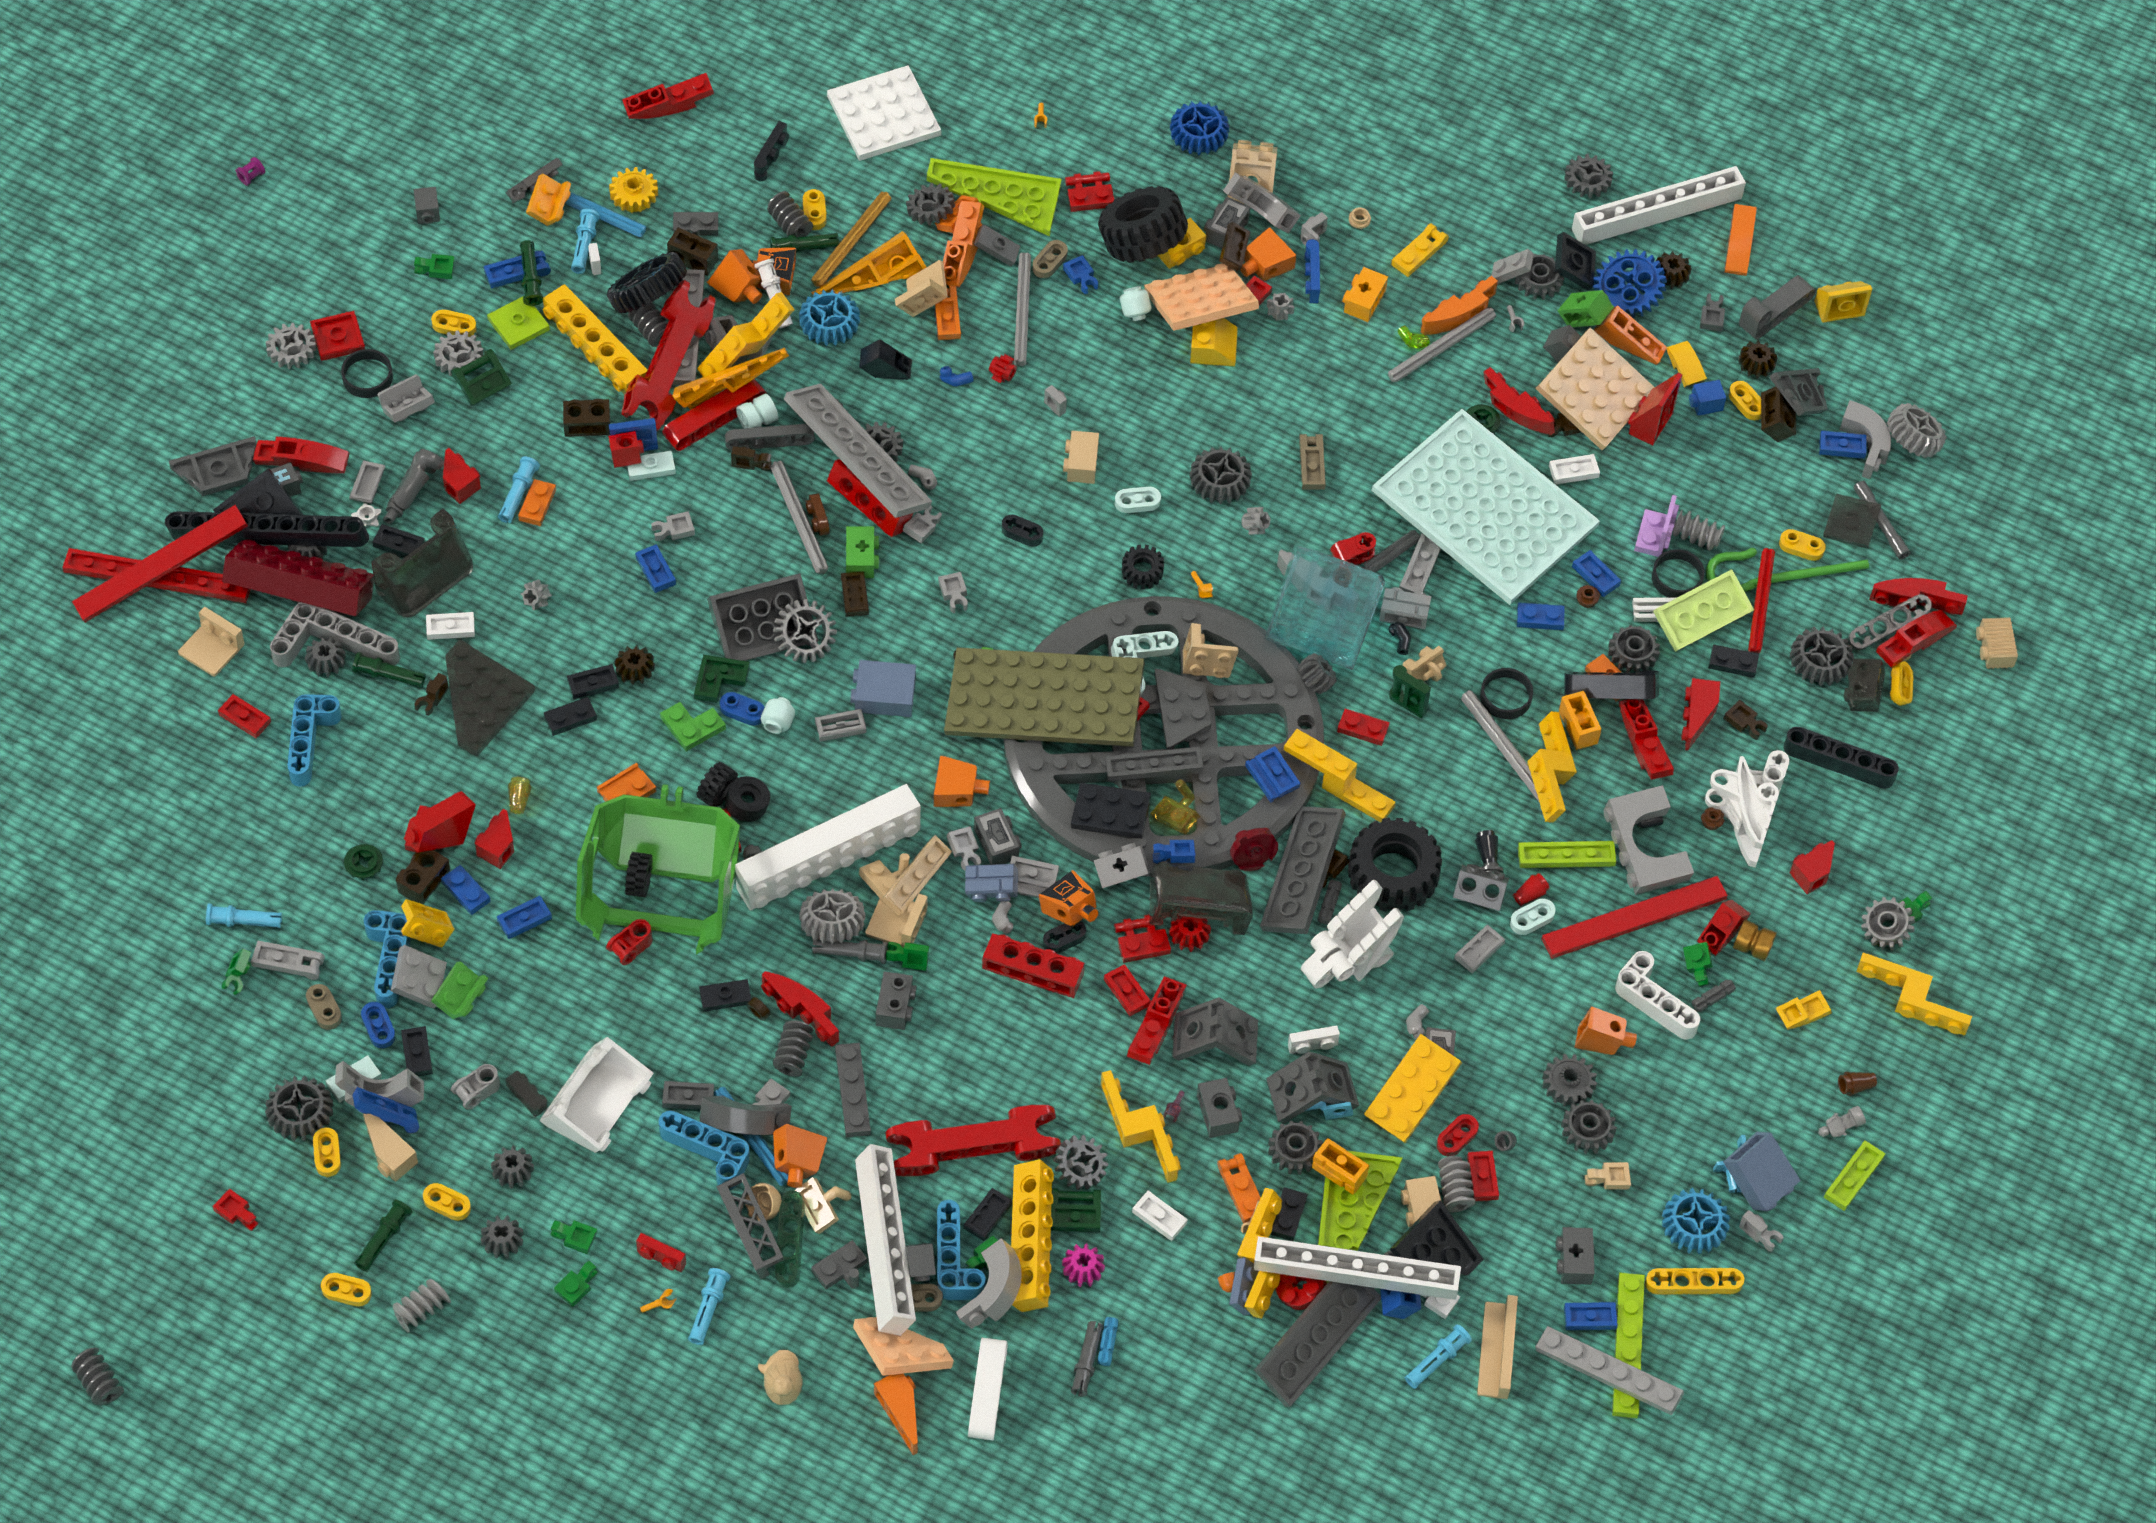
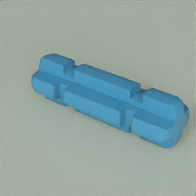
M1105 1318L1097 1361L1099 1365H1111L1118 1328L1117 1318Z

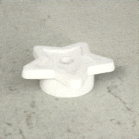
M364 503L351 516L359 517L365 527L368 525L378 527L377 517L381 514V509H374V507Z

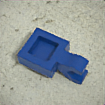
M1170 840L1169 845L1153 844L1154 853H1160L1153 854V863L1160 864L1169 858L1171 863H1195L1194 840Z

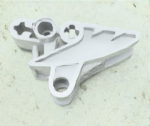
M1780 750L1770 753L1764 771L1749 769L1743 756L1739 759L1736 772L1723 769L1716 770L1710 778L1712 788L1707 791L1705 796V802L1709 808L1713 807L1714 809L1721 810L1724 817L1730 819L1734 826L1735 836L1741 853L1748 866L1756 868L1789 765L1788 755ZM1722 776L1727 779L1728 783L1725 785L1718 784L1715 778ZM1715 794L1721 796L1722 801L1714 803L1709 797Z
M1372 880L1361 893L1350 901V904H1347L1338 913V916L1336 915L1328 923L1327 928L1329 931H1322L1311 940V945L1316 952L1304 962L1301 970L1314 988L1323 987L1334 976L1339 982L1348 979L1352 975L1358 981H1361L1372 968L1384 965L1394 955L1389 945L1401 927L1404 916L1398 908H1394L1384 919L1380 916L1374 906L1380 897L1382 887L1376 880Z

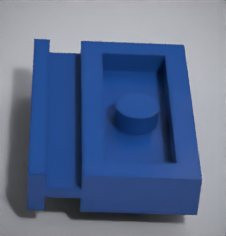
M655 418L609 424L610 436L636 431L637 440L642 439L644 451L658 449Z
M1276 746L1260 753L1250 761L1247 760L1245 763L1246 768L1270 803L1274 799L1281 798L1300 788L1301 783Z

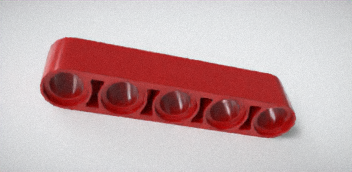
M755 378L733 393L727 388L668 423L664 427L662 434L675 450H684L737 418V406L746 402L753 404V399L765 393L767 394V392Z

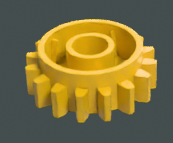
M637 167L633 171L626 168V173L624 174L618 171V178L612 177V184H609L610 199L614 200V205L619 206L622 211L626 210L630 213L642 212L646 208L649 209L651 203H655L656 196H658L657 180L653 179V174L647 175L646 169L638 172Z

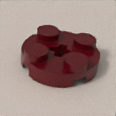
M1269 828L1242 830L1235 836L1236 840L1231 846L1230 856L1235 865L1239 866L1241 870L1255 871L1264 867L1263 863L1268 859L1273 860L1278 852V842Z

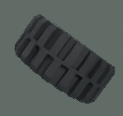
M1149 186L1145 189H1135L1134 192H1127L1124 196L1114 199L1113 203L1108 204L1105 210L1101 212L1098 226L1109 254L1119 261L1124 262L1126 260L1128 263H1133L1134 261L1141 262L1148 258H1156L1157 255L1165 254L1170 248L1177 246L1178 242H1181L1184 235H1186L1188 222L1179 197L1174 191L1162 186H1157L1156 188Z
M1396 817V820L1384 818L1381 823L1374 821L1369 824V829L1364 827L1352 843L1348 864V877L1351 879L1352 889L1357 890L1356 895H1358L1372 880H1376L1382 887V891L1375 905L1380 907L1379 910L1386 912L1387 909L1393 910L1394 908H1398L1400 912L1401 909H1406V911L1413 910L1416 904L1421 906L1426 903V899L1431 898L1438 885L1442 866L1441 849L1436 845L1437 840L1433 835L1428 836L1429 830L1423 826L1419 828L1416 826L1417 823L1412 820L1405 822L1403 818ZM1396 853L1410 859L1417 869L1407 876L1393 877L1382 873L1374 865L1373 860L1383 854Z

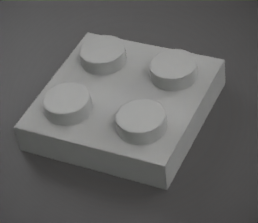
M403 945L399 948L391 991L434 1009L437 1006L431 1000L443 983L447 962Z

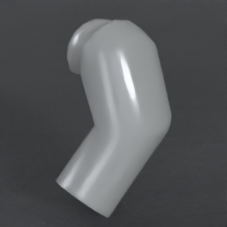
M910 465L909 476L920 478L923 486L928 490L936 487L937 479L931 469Z
M1000 901L992 916L996 929L1004 934L1010 933L1013 929V924L1009 922L1007 917L1012 907L1009 901Z
M1420 1004L1406 1019L1407 1030L1415 1039L1420 1034H1425L1421 1020L1429 1013V1010L1423 1004Z

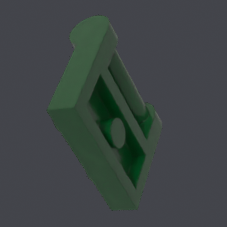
M492 349L485 351L483 356L463 367H456L451 370L453 378L458 382L471 406L512 384ZM487 363L491 364L492 369L467 382L465 375Z
M1397 665L1393 669L1394 682L1389 692V698L1422 719L1427 713L1431 687L1425 681L1416 679L1408 674L1406 667Z
M1052 1188L1053 1204L1051 1205V1217L1053 1225L1051 1231L1100 1232L1101 1189H1093V1192L1058 1191V1188ZM1058 1201L1093 1202V1205L1058 1204Z

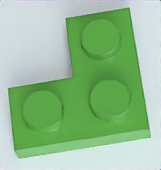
M679 702L660 713V718L685 751L726 730V724L714 708L692 718L682 703Z

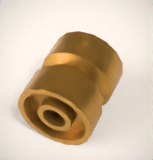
M1744 920L1733 949L1745 953L1750 950L1752 957L1765 962L1777 932L1765 927L1758 930V925Z

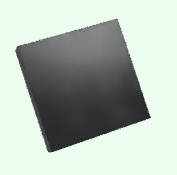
M1560 233L1557 235L1555 272L1587 291L1594 286L1596 251L1567 233Z

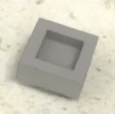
M1053 385L1046 388L1044 403L1060 417L1066 413L1067 398L1062 391L1057 390Z

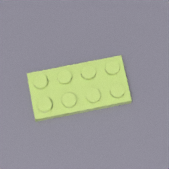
M1731 569L1656 608L1653 612L1676 652L1754 611V608Z

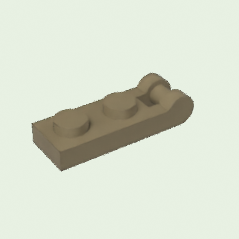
M1299 434L1302 490H1325L1323 434H1315V436Z

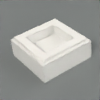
M592 243L588 246L591 270L593 275L601 274V263L597 243Z

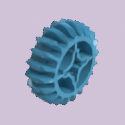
M823 289L822 294L819 295L815 292L813 298L807 297L806 302L802 303L799 312V324L804 335H808L810 341L816 339L817 345L824 342L826 347L829 343H833L836 346L838 341L845 343L846 338L852 339L853 333H857L860 324V311L855 300L851 301L849 295L843 297L842 291L836 294L832 289L830 293H826Z
M1692 1188L1689 1194L1685 1190H1682L1679 1196L1674 1194L1671 1201L1666 1203V1209L1662 1213L1664 1218L1662 1227L1666 1228L1665 1236H1671V1244L1678 1242L1679 1250L1687 1247L1688 1254L1693 1249H1696L1699 1255L1702 1253L1703 1248L1709 1253L1712 1250V1246L1715 1248L1719 1247L1721 1241L1726 1239V1233L1730 1228L1728 1224L1730 1216L1726 1214L1727 1206H1720L1721 1198L1714 1200L1713 1192L1708 1196L1704 1195V1189H1701L1699 1193H1696L1694 1188ZM1690 1207L1689 1212L1677 1215L1681 1210ZM1715 1227L1710 1233L1702 1235L1703 1230Z

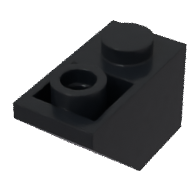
M881 339L861 349L859 368L871 376L901 380L911 378L912 359Z

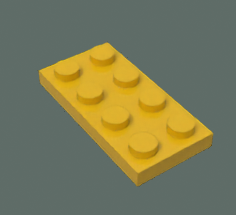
M1420 1034L1364 1115L1400 1141L1406 1143L1462 1062Z

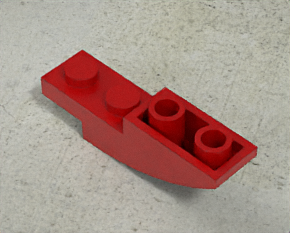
M704 73L668 88H665L664 84H660L622 99L629 119L663 117L695 108V101L713 95L714 91L707 73Z
M1491 367L1483 372L1485 384L1491 390V402L1501 413L1528 429L1549 435L1555 433L1554 417L1549 411L1545 412L1541 408L1536 397H1531L1526 391L1519 395L1514 387L1510 388L1506 384L1503 375L1500 372L1496 373Z
M276 436L275 441H257L253 462L256 465L282 466L291 462L293 467H299L303 472L345 474L350 453L338 447L315 441Z
M1899 578L1875 583L1869 600L1875 601L1878 604L1896 607L1920 594L1930 599L1931 609L1934 608L1946 611L1949 614L1962 615L1968 595L1945 590L1947 582L1924 578ZM1918 600L1916 601L1918 605H1926L1925 602L1920 603ZM1917 604L1910 611H1915Z
M1942 610L1930 612L1898 629L1895 636L1878 646L1876 653L1892 668L1919 649L1925 650L1956 629L1957 625Z
M1627 699L1619 701L1623 722L1641 769H1646L1651 780L1673 775L1674 767L1657 736L1658 728L1644 700Z
M767 971L762 973V990L768 997L772 996L777 1001L778 1008L784 1014L788 1013L792 1019L800 1014L804 1023L812 1025L818 1038L822 1042L826 1041L831 1047L839 1042V1030L830 1021L831 1007L823 999L790 978Z
M1165 976L1163 977L1147 1008L1146 1016L1128 1049L1127 1057L1148 1065L1151 1064L1155 1054H1158L1186 990V984Z

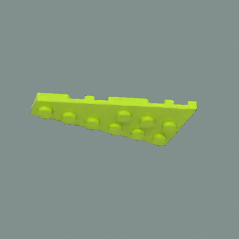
M930 159L927 172L928 182L935 185L942 184V188L948 187L950 192L959 196L964 195L977 198L984 207L1050 237L1062 179L941 159Z
M1349 1151L1369 1165L1368 1175L1353 1195L1346 1191L1345 1187H1340L1325 1177L1318 1245L1354 1251L1359 1250L1402 1163V1157Z

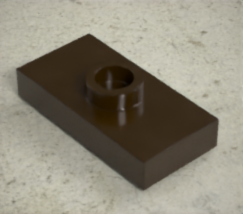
M1234 222L1228 224L1219 259L1221 263L1236 271L1242 268L1250 231Z
M864 571L841 573L845 616L869 615Z

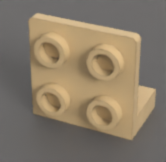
M938 260L906 280L907 292L895 298V303L898 308L915 317L947 298L944 263Z
M204 607L199 612L201 627L178 650V654L215 677L245 644L242 629Z
M1191 623L1183 647V674L1229 678L1238 655V647L1204 644L1205 635L1201 634V624Z
M918 894L916 901H911L907 909L899 916L879 899L866 929V936L887 943L896 942L903 948L905 942L914 944L927 913L928 896Z

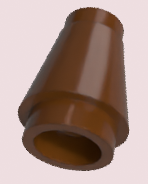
M1845 1072L1838 1078L1840 1092L1848 1096L1876 1087L1877 1078L1873 1072Z

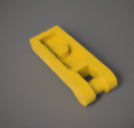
M1430 223L1417 238L1392 259L1391 265L1409 277L1446 244L1449 236L1444 232H1439L1437 227ZM1432 237L1435 241L1431 242L1429 239Z

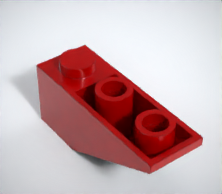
M1692 678L1690 687L1685 688L1684 701H1688V707H1684L1683 721H1687V726H1683L1681 740L1685 741V750L1687 751L1716 714L1720 696V681Z

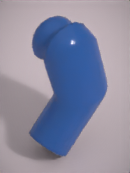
M944 366L940 369V379L942 382L953 387L974 382L971 371L957 375L952 373V369L949 366Z

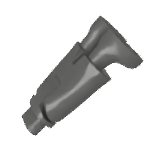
M420 449L419 452H416L409 469H407L400 485L387 504V513L383 518L386 523L391 524L396 517H402L403 511L411 506L421 488L429 480V476L426 473L433 474L436 470L443 467L445 462L441 457L425 449Z

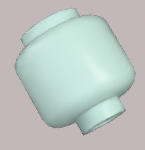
M1141 286L1125 289L1123 291L1124 294L1120 296L1124 316L1132 317L1133 321L1145 319V314L1151 311L1148 292L1141 289Z
M786 698L770 699L762 712L761 722L767 731L773 734H780L790 728L795 716V709Z

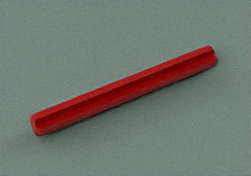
M1764 548L1761 554L1748 647L1749 652L1758 654L1762 650L1775 550Z

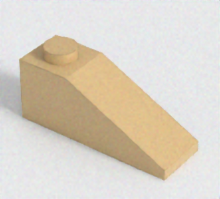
M363 1114L378 1162L377 1168L386 1178L390 1176L396 1182L418 1163L416 1151L379 1117L372 1114Z

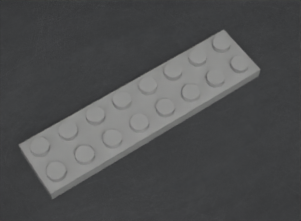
M821 383L786 393L784 400L895 518L930 508L932 500Z

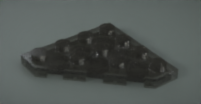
M459 639L445 655L457 742L460 747L477 757L535 692V686Z

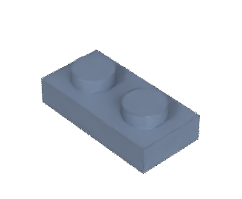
M1247 1258L1237 1259L1229 1305L1243 1315H1250L1244 1305L1259 1272L1254 1270V1264Z

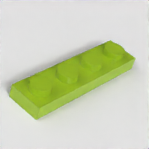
M1613 841L1518 843L1520 868L1610 867L1616 865Z

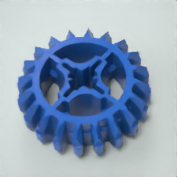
M1201 100L1198 104H1194L1192 101L1189 106L1183 104L1181 109L1177 108L1171 118L1170 131L1172 140H1175L1176 146H1181L1182 151L1188 149L1190 154L1197 152L1200 155L1201 152H1205L1208 155L1210 150L1216 152L1218 147L1222 148L1224 142L1228 139L1229 124L1227 116H1224L1223 110L1218 111L1217 105L1211 107L1209 102L1206 105L1202 104Z

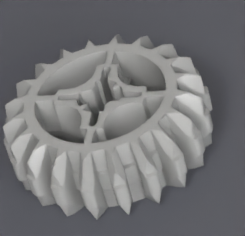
M1910 403L1901 404L1891 412L1887 421L1888 431L1897 440L1896 443H1900L1903 448L1909 450L1910 453H1915L1918 457L1920 455L1924 458L1932 457L1943 448L1947 438L1945 430L1941 428L1942 424L1936 421L1937 418L1931 416L1924 408H1919L1915 404L1913 406Z
M804 599L801 607L800 602L795 600L794 608L787 604L785 608L788 613L781 610L779 615L783 619L776 618L774 623L780 626L773 629L774 633H780V636L775 637L774 641L783 642L778 649L782 650L785 647L788 649L784 654L785 657H788L791 652L794 653L793 661L795 662L798 660L799 655L802 656V663L807 662V656L810 657L812 662H815V654L823 658L825 656L823 650L826 652L831 650L827 643L834 644L836 641L829 636L837 634V630L830 629L831 626L836 624L835 620L829 622L827 620L832 613L828 612L824 615L822 613L825 610L824 605L819 610L816 609L817 601H813L811 607H809L808 599ZM798 613H808L817 619L807 622L802 616L799 617ZM791 617L794 621L795 633L788 638L786 628ZM814 625L808 632L810 636H808L807 634H801L800 636L796 637L802 630L800 626H802L805 629L807 627L809 628L810 626ZM822 625L823 639L819 645L814 631L818 626ZM804 641L812 649H800L793 645V643Z
M833 888L831 891L823 889L821 893L814 892L813 896H807L806 901L802 902L799 920H801L802 930L806 932V936H812L813 941L820 939L822 944L826 941L831 942V944L839 941L842 944L844 939L851 941L852 936H858L859 931L863 930L865 920L863 902L859 901L858 896H852L851 892L844 893L843 889L840 891H834Z

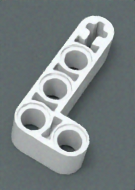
M1646 951L1637 952L1619 972L1615 986L1617 994L1678 1037L1686 1040L1692 1039L1699 1027V1014L1651 981L1649 977L1652 973L1654 958ZM1638 965H1644L1646 968H1641ZM1624 981L1631 982L1632 984H1625ZM1643 995H1649L1652 998H1646ZM1663 1009H1669L1672 1012H1666Z
M981 1338L968 1437L994 1441L1008 1342L1005 1340Z

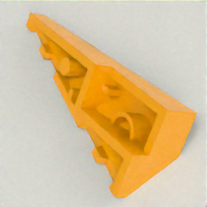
M902 231L811 293L814 295L816 292L820 295L823 289L826 293H830L833 289L836 294L840 291L842 293L858 291L891 281L910 278L927 267L921 256L916 252L907 234Z
M785 348L683 384L674 388L673 397L684 408L688 407L691 410L725 388H728L733 393L787 358L789 354Z

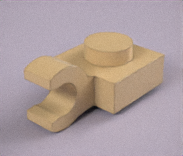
M1628 1162L1603 1163L1602 1169H1587L1585 1184L1587 1186H1594L1604 1183V1189H1629L1631 1186Z

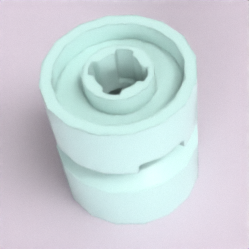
M766 393L753 399V404L746 402L736 407L738 419L744 429L762 427V424L767 426L779 418L772 399Z

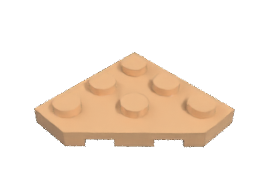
M877 1317L855 1319L854 1330L882 1376L952 1368L954 1360L942 1343L908 1329L901 1336L879 1332Z

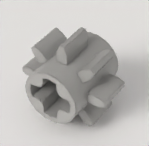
M1274 293L1273 300H1267L1268 315H1272L1276 321L1288 320V313L1294 314L1293 298H1289L1286 293Z
M1263 507L1247 508L1248 513H1245L1242 517L1243 528L1249 530V535L1265 534V529L1270 525L1269 514L1263 512Z
M539 579L532 583L524 584L526 590L521 593L525 602L524 605L532 606L533 610L547 606L548 602L546 600L552 596L548 589L549 585L541 584Z

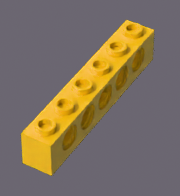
M565 284L543 297V312L545 316L556 323L562 334L566 333L570 337L572 344L584 352L585 357L590 363L594 362L602 376L608 377L618 392L621 391L625 395L631 380L637 374L645 377L647 369Z
M1040 1159L1014 1165L1011 1247L1014 1248L1020 1261L1021 1284L1012 1305L1020 1312L1048 1307V1299L1051 1294L1049 1286V1274L1051 1273L1050 1250L1052 1249L1050 1233L1053 1225L1051 1205L1053 1204L1052 1182L1054 1180V1173Z

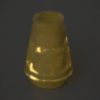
M513 777L510 783H508L510 812L513 814L524 813L532 788L530 780L527 778Z

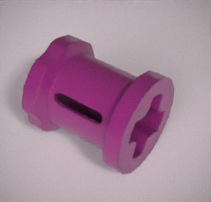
M252 157L248 164L235 170L239 180L246 186L251 183L252 179L258 175H264L266 172L263 164L256 157Z

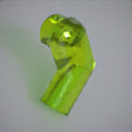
M1406 325L1401 326L1397 330L1409 348H1425L1430 344V339L1427 335L1411 333Z

